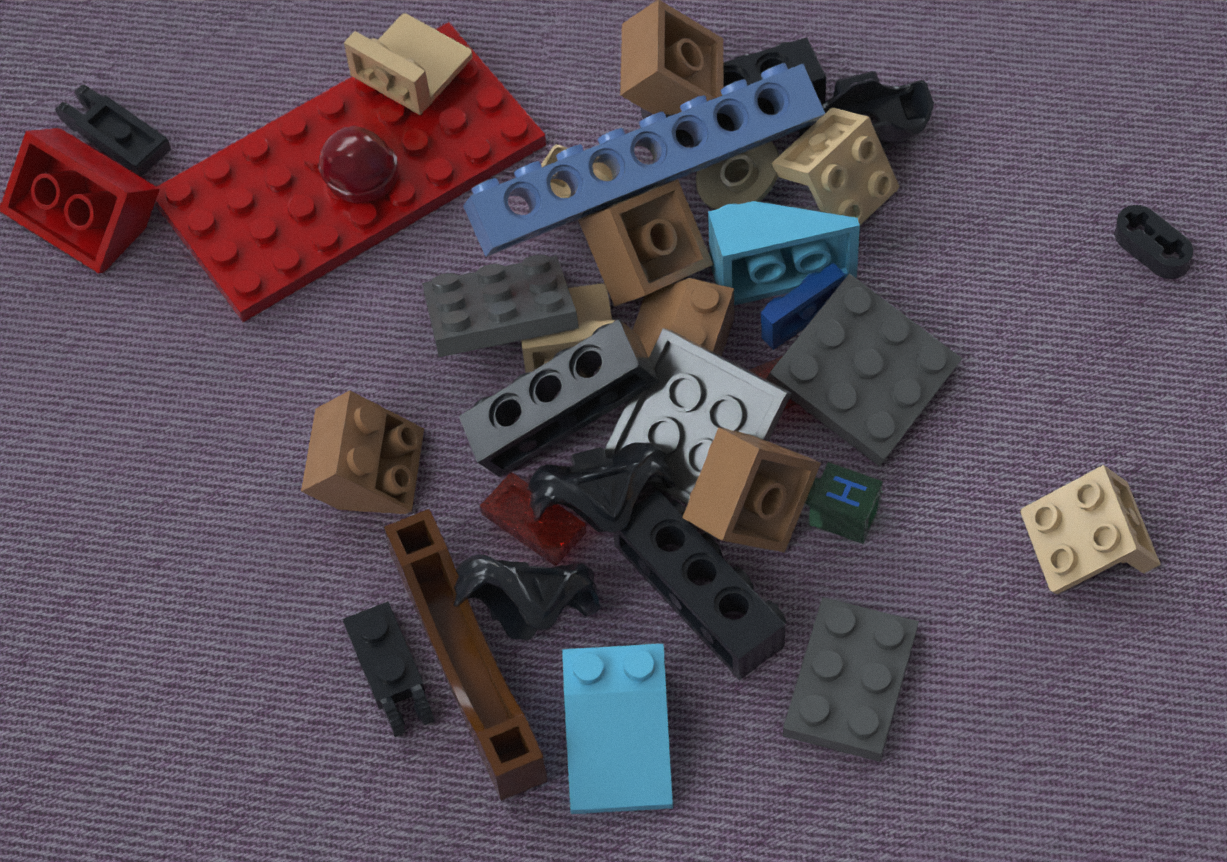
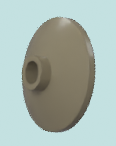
M771 141L697 171L696 188L700 198L713 210L727 204L761 201L772 189L778 177L772 165V162L779 157L776 146Z

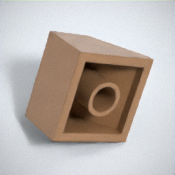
M656 0L622 24L620 96L652 114L663 111L665 114H677L682 112L680 106L691 99L705 95L707 101L722 96L720 91L723 88L722 37L661 0Z
M678 179L579 221L614 307L646 296L713 265Z
M692 278L665 286L644 296L632 331L640 337L648 357L663 328L670 329L722 356L734 322V288Z
M718 427L682 518L722 541L785 553L821 463L753 435Z

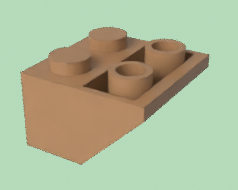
M352 391L334 398L315 409L301 492L338 510L394 514L412 512L424 428Z

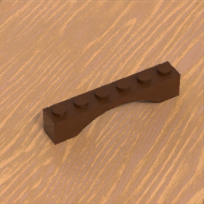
M430 509L384 526L390 555L500 800L502 801L547 782L543 754L524 713L510 692L492 656L468 599L458 607L453 606L456 597L454 586L459 576Z

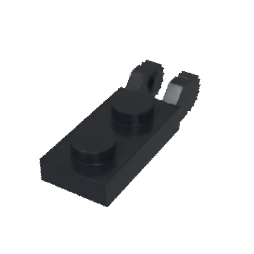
M82 84L74 91L79 102L89 109L85 114H82L66 102H62L55 108L57 116H59L63 123L140 177L171 150L169 140L108 96L102 97L86 85Z
M387 601L342 619L378 709L383 708L394 736L397 737L405 733V723L395 703L412 697L416 714L424 725L434 722V716L424 693L423 681L389 602Z

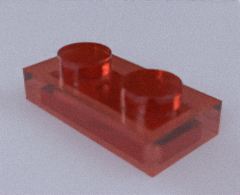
M510 472L480 505L481 514L548 562L557 566L587 533L586 523L558 504L548 507L540 521L534 522L533 510L529 507L531 492L527 490L528 483Z

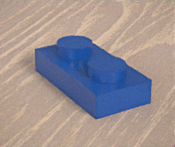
M832 263L820 272L809 274L801 282L800 286L785 296H778L772 299L765 306L764 310L760 312L761 338L774 350L805 329L844 281L845 274Z

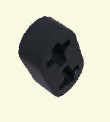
M1131 205L1121 210L1117 217L1114 236L1116 242L1124 250L1162 278L1177 279L1187 273L1194 249L1186 236L1146 206ZM1129 225L1133 228H1136L1139 225L1145 227L1144 231H1142L1141 229H1136L1133 232L1128 230ZM1163 252L1167 255L1176 252L1179 254V259L1174 256L1165 259L1163 258Z

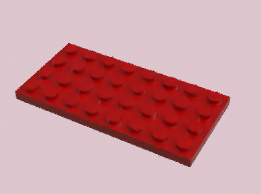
M449 22L435 30L471 49L472 59L421 115L356 78L350 77L157 186L160 188L155 206L242 322L247 321L547 145L545 133ZM359 126L368 129L383 139L393 149L398 160L399 178L388 194L374 201L353 203L340 199L327 186L318 169L320 152L327 139L341 128Z

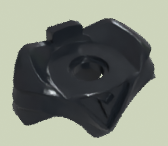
M869 71L838 79L835 84L833 98L823 102L821 105L825 113L831 108H836L860 115H872L877 120V123L872 125L885 151L893 145L905 142L914 135L921 133L930 120L934 102L924 80H918L901 86L881 84L877 73ZM811 126L799 130V136L803 135Z
M634 442L606 457L604 449L599 447L573 454L571 456L572 466H540L532 475L527 486V490L531 492L529 507L533 510L534 522L540 521L548 507L562 504L576 512L597 532L606 531L613 533L623 530L630 520L638 495L648 481L661 483L666 488L676 486L675 482L671 479L672 470L664 461L666 453L650 443Z
M476 554L465 559L456 568L459 577L454 586L456 597L453 606L458 607L469 598L480 599L490 609L491 618L500 622L504 631L511 639L531 640L537 630L541 631L552 627L566 605L575 608L584 616H591L600 610L594 573L591 568L582 562L551 568L529 566L526 562L496 561L487 555Z

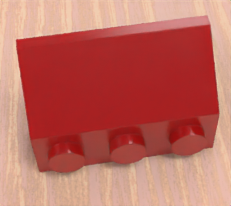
M61 128L28 130L25 132L1 201L0 212L99 274L104 273L146 229L160 188Z

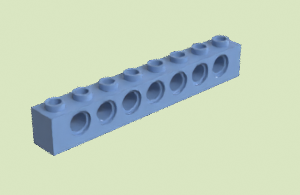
M786 63L779 64L761 73L762 80L750 85L747 84L745 79L736 81L720 90L722 96L707 101L705 95L683 103L680 106L682 112L666 117L664 111L653 114L639 122L641 128L627 134H625L623 128L610 131L597 139L599 142L597 146L583 150L581 144L575 145L556 155L558 161L542 167L540 162L536 161L514 171L516 177L514 179L499 184L498 179L493 178L476 185L471 189L474 195L468 198L463 207L485 257L813 125L825 112L804 64L790 69L787 68ZM759 97L766 98L772 103L774 115L765 114L760 110L757 102ZM721 113L729 116L734 123V131L722 129L717 122V114ZM676 130L687 131L694 140V147L687 148L682 146L677 141ZM643 146L652 153L653 164L641 163L635 156L634 147ZM600 162L607 165L612 172V180L602 181L597 178L593 172V163ZM561 179L565 181L570 187L571 196L569 198H561L555 195L550 186L551 180ZM520 196L525 199L529 206V214L518 215L514 213L508 205V197Z

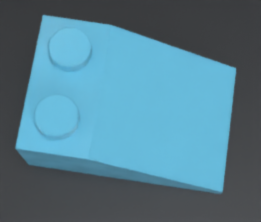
M757 201L743 204H727L719 209L708 211L709 255L713 262V265L710 267L717 285L734 288V306L787 294L800 286L801 282L809 274L820 272L832 263L845 274V278L849 273L855 278L857 277L860 224L856 217Z
M646 644L562 649L571 814L672 809L664 645Z

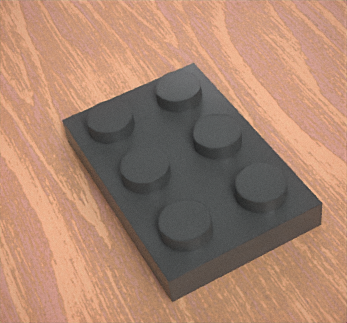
M822 597L783 726V737L881 762L917 635L919 621Z

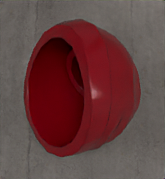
M359 126L341 128L327 139L321 149L318 165L320 174L331 191L347 202L365 203L377 200L388 194L399 178L398 160L393 149L383 139L368 129Z

